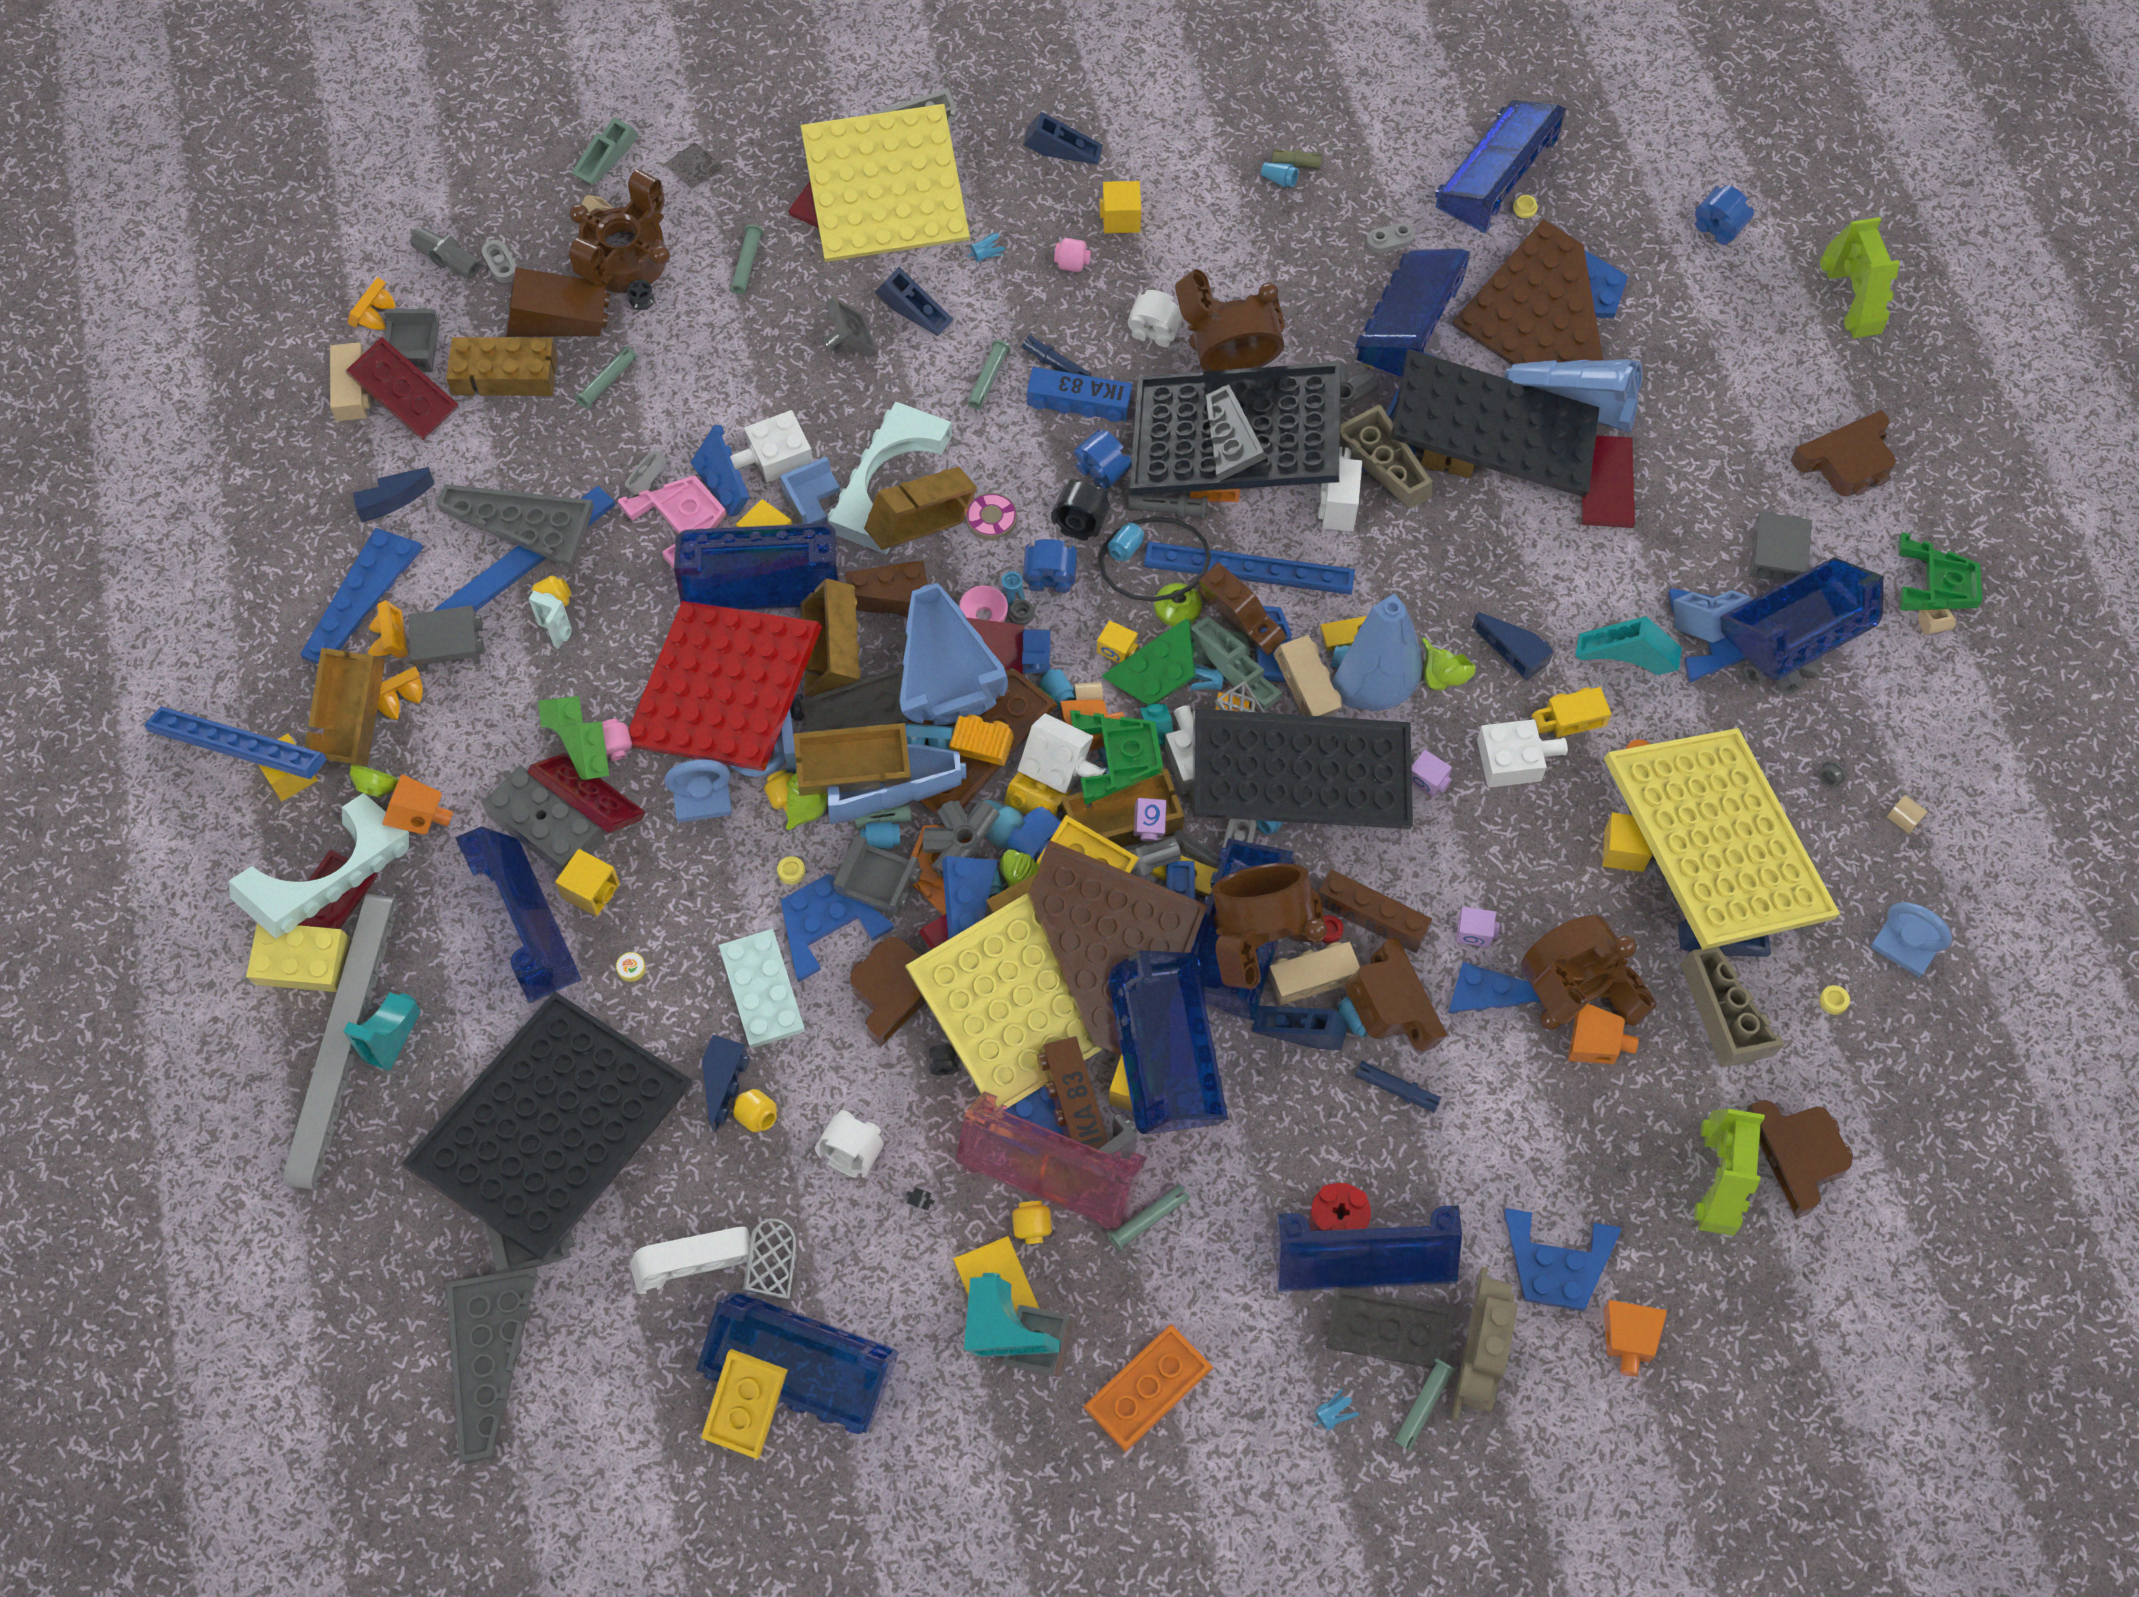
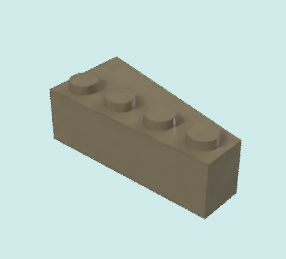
M1380 404L1341 424L1340 447H1343L1344 451L1345 447L1351 450V457L1354 460H1361L1362 467L1404 505L1411 509L1432 498L1431 479L1406 443L1391 439L1393 423Z
M1713 947L1705 950L1691 951L1680 965L1720 1067L1733 1066L1774 1056L1785 1043L1780 1036L1776 1037L1769 1026L1771 1022L1766 1015H1761L1753 1003L1754 998L1749 990H1745L1737 980L1738 974L1720 948Z

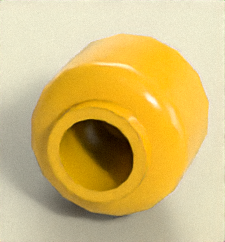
M552 575L532 586V593L533 591L542 594L549 593L556 597L557 600L562 601L564 607L569 604V597L572 596L569 586L562 577L558 579Z
M781 770L767 778L768 782L764 786V791L771 806L776 810L784 809L786 813L788 795L786 784L794 773Z
M751 1089L741 1093L736 1098L733 1114L734 1118L748 1130L760 1132L768 1130L775 1123L777 1107L776 1103L758 1089Z
M1042 1201L1018 1203L1019 1208L1014 1209L1012 1212L1015 1237L1025 1239L1026 1245L1043 1243V1237L1049 1236L1052 1233L1050 1208L1042 1205Z

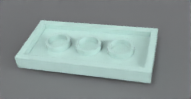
M766 930L719 945L750 1049L805 1032L774 930Z

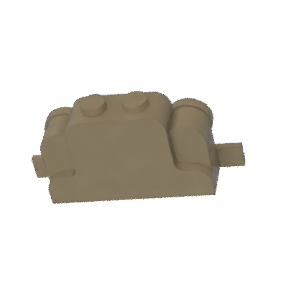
M1481 1267L1479 1271L1450 1421L1456 1423L1459 1419L1461 1405L1491 1412L1497 1386L1505 1373L1518 1304L1513 1303L1512 1284L1490 1278V1276H1487L1488 1268Z

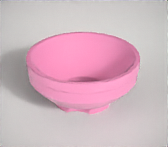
M983 585L968 590L962 596L959 608L967 618L978 619L976 614L979 610L987 609L992 613L991 618L988 620L1004 622L1007 616L1008 604L1001 591L994 587Z

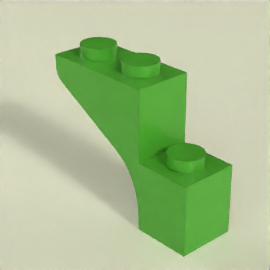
M579 696L539 700L541 728H551L560 735L579 777L586 780L609 776L602 721L583 723Z

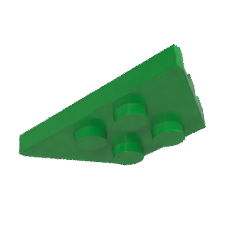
M1185 618L1102 675L1103 678L1147 705L1159 703L1196 678V668L1193 663L1194 646L1191 642L1190 628H1192L1191 621Z

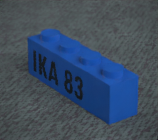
M1037 367L1032 368L1027 388V405L1035 409H1053L1063 414L1069 412L1077 413L1087 418L1101 417L1111 422H1126L1132 398V383Z

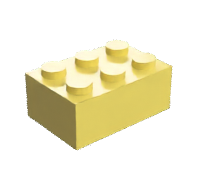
M257 923L246 977L255 985L337 992L351 938L341 929L296 926L291 932L284 933L275 939Z

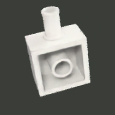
M792 410L744 427L749 449L730 456L735 469L753 463L758 465L766 483L780 478V475L813 462L811 447Z
M1340 447V482L1321 483V503L1318 519H1323V529L1353 532L1359 505L1362 461L1351 460V450L1346 447L1343 457V447Z
M1182 706L1174 711L1181 730L1166 734L1165 751L1182 795L1186 794L1187 791L1193 790V716L1189 706Z
M1044 714L1032 725L1017 770L1064 794L1078 782L1080 776L1090 777L1106 775L1107 773L1106 769L1086 761L1093 736L1048 714Z
M1535 719L1482 725L1477 738L1488 788L1540 782L1547 768L1544 757L1567 755L1568 751L1565 738L1542 741L1539 738Z

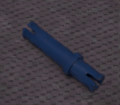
M1032 335L1027 336L1029 341L1024 340L1022 349L1038 357L1039 362L1042 364L1047 363L1061 372L1092 377L1091 372L1056 352L1052 345H1045Z
M1363 1060L1361 1061L1360 1068L1357 1069L1355 1074L1356 1078H1360L1405 1099L1404 1102L1409 1105L1412 1102L1435 1114L1437 1106H1439L1441 1096L1418 1087L1419 1084L1414 1081L1411 1084Z

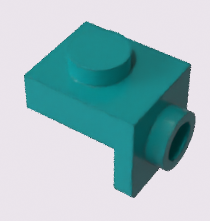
M1151 704L1148 707L1140 708L1142 720L1155 721L1159 745H1164L1166 734L1173 732V722L1167 705Z

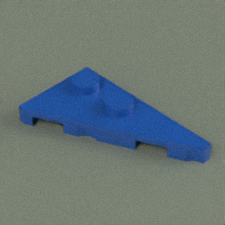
M1463 962L1448 1013L1457 1014L1461 1011H1480L1492 1007L1503 1008L1519 1006V1004L1542 1002L1529 982Z

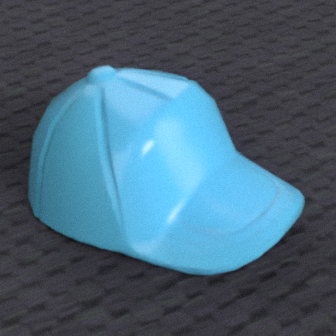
M985 800V802L991 804L999 811L1000 814L986 834V838L998 847L1008 848L1006 844L1011 832L1015 827L1020 830L1024 826L1025 822L1022 820L1024 817L1013 807L1004 806L992 800Z

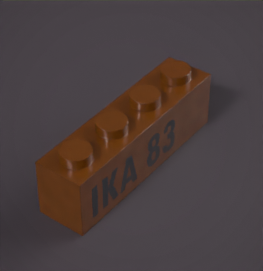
M1332 869L1318 892L1322 908L1387 940L1399 938L1404 948L1416 954L1429 932L1433 919Z
M1077 1036L1043 1044L1039 1050L1040 1054H1037V1061L1040 1070L1045 1071L1048 1082H1045V1088L1048 1098L1053 1099L1056 1110L1053 1111L1057 1127H1062L1063 1130L1062 1146L1064 1152L1072 1148L1082 1160L1108 1143V1138Z

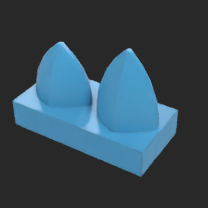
M905 723L907 744L925 745V740L928 738L929 746L950 750L949 744L955 727Z

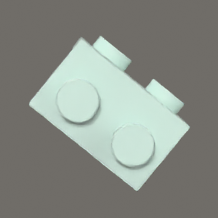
M533 591L529 601L539 626L548 629L553 646L559 648L563 641L566 642L572 632L563 602L557 600L556 597L549 593L542 594Z

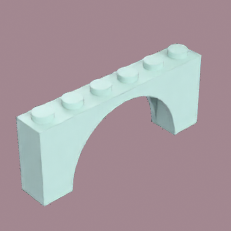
M895 402L892 409L886 411L881 428L875 431L870 448L864 450L860 466L852 471L847 489H842L838 505L829 512L827 522L830 526V533L887 555L890 548L881 550L864 530L868 514L873 506L867 494L869 481L881 464L896 455L912 451H928L942 455L952 437L951 422Z
M363 793L342 807V825L350 832L356 844L351 858L343 867L321 879L306 882H290L267 876L251 866L229 881L230 898L277 939L284 933L294 930L306 918L315 916L321 908L330 902L337 901L343 893L352 887L359 886L365 878L374 872L381 871L387 863L396 857L403 856L409 848V831L382 825L386 812Z

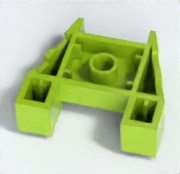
M1881 217L1852 221L1827 245L1823 257L1820 259L1821 269L1826 271L1829 279L1850 276L1852 280V287L1856 296L1844 318V325L1846 330H1850L1853 338L1882 334L1889 319L1890 312L1886 309L1887 302L1893 299L1894 293L1892 290L1890 291L1892 279H1897L1900 262L1899 260L1891 261L1878 231Z
M1734 1109L1712 1110L1708 1118L1703 1119L1700 1135L1705 1137L1704 1146L1717 1149V1157H1721V1164L1716 1169L1714 1184L1700 1203L1697 1202L1695 1205L1694 1220L1699 1221L1698 1230L1734 1236L1740 1229L1743 1222L1742 1212H1747L1750 1206V1202L1745 1200L1750 1193L1755 1194L1761 1176H1757L1760 1124L1763 1122L1765 1115Z

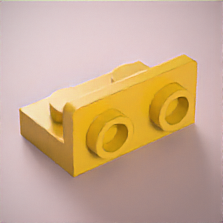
M1018 772L1009 783L1004 803L1026 815L1038 807H1044L1056 817L1062 807V797L1069 796L1071 789L1064 794Z

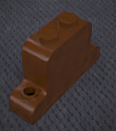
M1883 410L1866 416L1796 447L1790 461L1798 471L1803 473L1816 470L1821 471L1839 495L1850 496L1855 494L1859 496L1866 492L1869 487L1875 484L1881 486L1891 478L1889 474L1896 463V458L1883 442L1887 437L1885 431L1889 425V418Z
M1219 562L1198 580L1200 587L1197 589L1199 595L1267 656L1287 638L1283 630L1267 615L1258 597ZM1267 628L1265 632L1260 633L1261 629Z
M889 937L884 942H878L872 948L870 955L864 961L857 962L850 972L853 994L873 1011L866 1019L865 1024L868 1025L871 1040L880 1048L926 1003L905 967L921 956L898 937Z
M1399 938L1386 940L1371 956V964L1361 966L1346 981L1345 989L1348 997L1351 999L1366 1032L1371 1037L1381 1039L1404 1034L1408 1037L1414 1048L1419 1051H1428L1435 1048L1448 1036Z
M1769 1100L1752 1103L1746 1112L1765 1115L1763 1122L1760 1124L1759 1144L1795 1218L1806 1216L1821 1202V1195L1817 1186L1840 1179L1851 1167L1853 1159L1852 1150L1847 1143H1844L1839 1133L1840 1128L1837 1120L1833 1116L1831 1117L1830 1113L1823 1107L1816 1106L1789 1116H1783L1777 1106Z

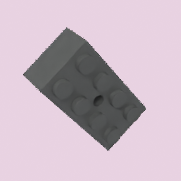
M519 765L482 802V805L491 820L561 874L578 849L592 855L605 841L603 831L600 826L527 773L528 770Z

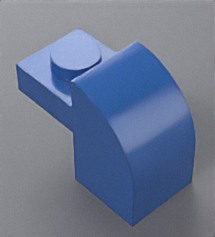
M1024 629L1023 673H1045L1050 670L1051 629Z

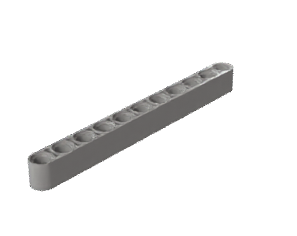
M367 894L363 901L284 1169L283 1183L285 1186L315 1190L319 1185L316 1181L318 1177H321L327 1157L324 1153L326 1149H329L335 1129L332 1128L333 1122H337L342 1105L340 1098L342 1094H345L350 1077L348 1070L349 1067H353L357 1053L343 1031L348 1021L357 1025H361L366 1021L363 1018L365 1014H368L373 997L371 991L372 988L376 987L381 969L378 966L380 962H383L388 945L386 939L387 936L390 937L395 917H393L394 911L398 910V899L396 897Z

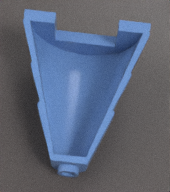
M1630 359L1578 360L1558 363L1556 360L1519 363L1513 364L1511 369L1507 368L1504 378L1512 380L1513 383L1532 386L1600 407L1598 423L1631 433L1639 402L1637 399L1642 383V364L1640 361Z
M938 583L925 585L918 590L912 591L906 626L907 642L903 660L904 672L899 701L902 713L917 723L922 724L924 720H931L933 725H947L957 723L959 716H978L996 705L995 699L999 695L1004 696L1007 691L1008 678L1004 666L987 647L979 633L967 621L964 612Z
M1392 594L1372 607L1331 681L1333 688L1341 696L1342 704L1348 707L1370 711L1387 710L1407 700L1419 685L1423 662L1414 623L1405 605L1395 594Z
M914 743L911 745L907 744L911 781L885 788V783H880V788L847 792H839V786L827 787L830 824L845 823L884 809L901 806L912 800L918 802L960 786L961 779H966V764L960 763L958 751Z

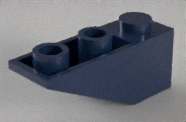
M712 1035L702 1059L709 1123L712 1131L717 1132L719 1124L724 1125L729 1114L728 1102L730 1098L736 1097L740 1085L737 1081L740 1072L747 1070L750 1061L745 1044Z

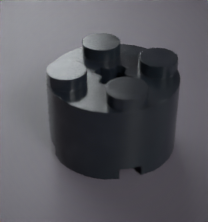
M1077 479L1069 480L1068 484L1062 488L1051 512L1052 523L1054 526L1057 523L1061 527L1060 532L1065 536L1082 541L1088 540L1091 536L1097 537L1110 510V503L1107 498L1108 492L1102 487H1094Z

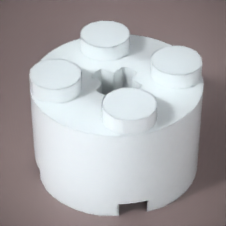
M1146 290L1143 295L1140 292L1128 319V326L1133 331L1132 337L1142 341L1150 338L1155 340L1157 345L1168 347L1170 342L1175 339L1183 318L1179 304L1177 306L1172 302V296L1161 291Z
M840 1110L830 1120L815 1146V1151L820 1158L823 1154L829 1158L827 1164L833 1169L855 1178L859 1173H862V1178H864L870 1171L884 1143L879 1136L881 1130L878 1126L870 1122L864 1124L855 1119L851 1113Z

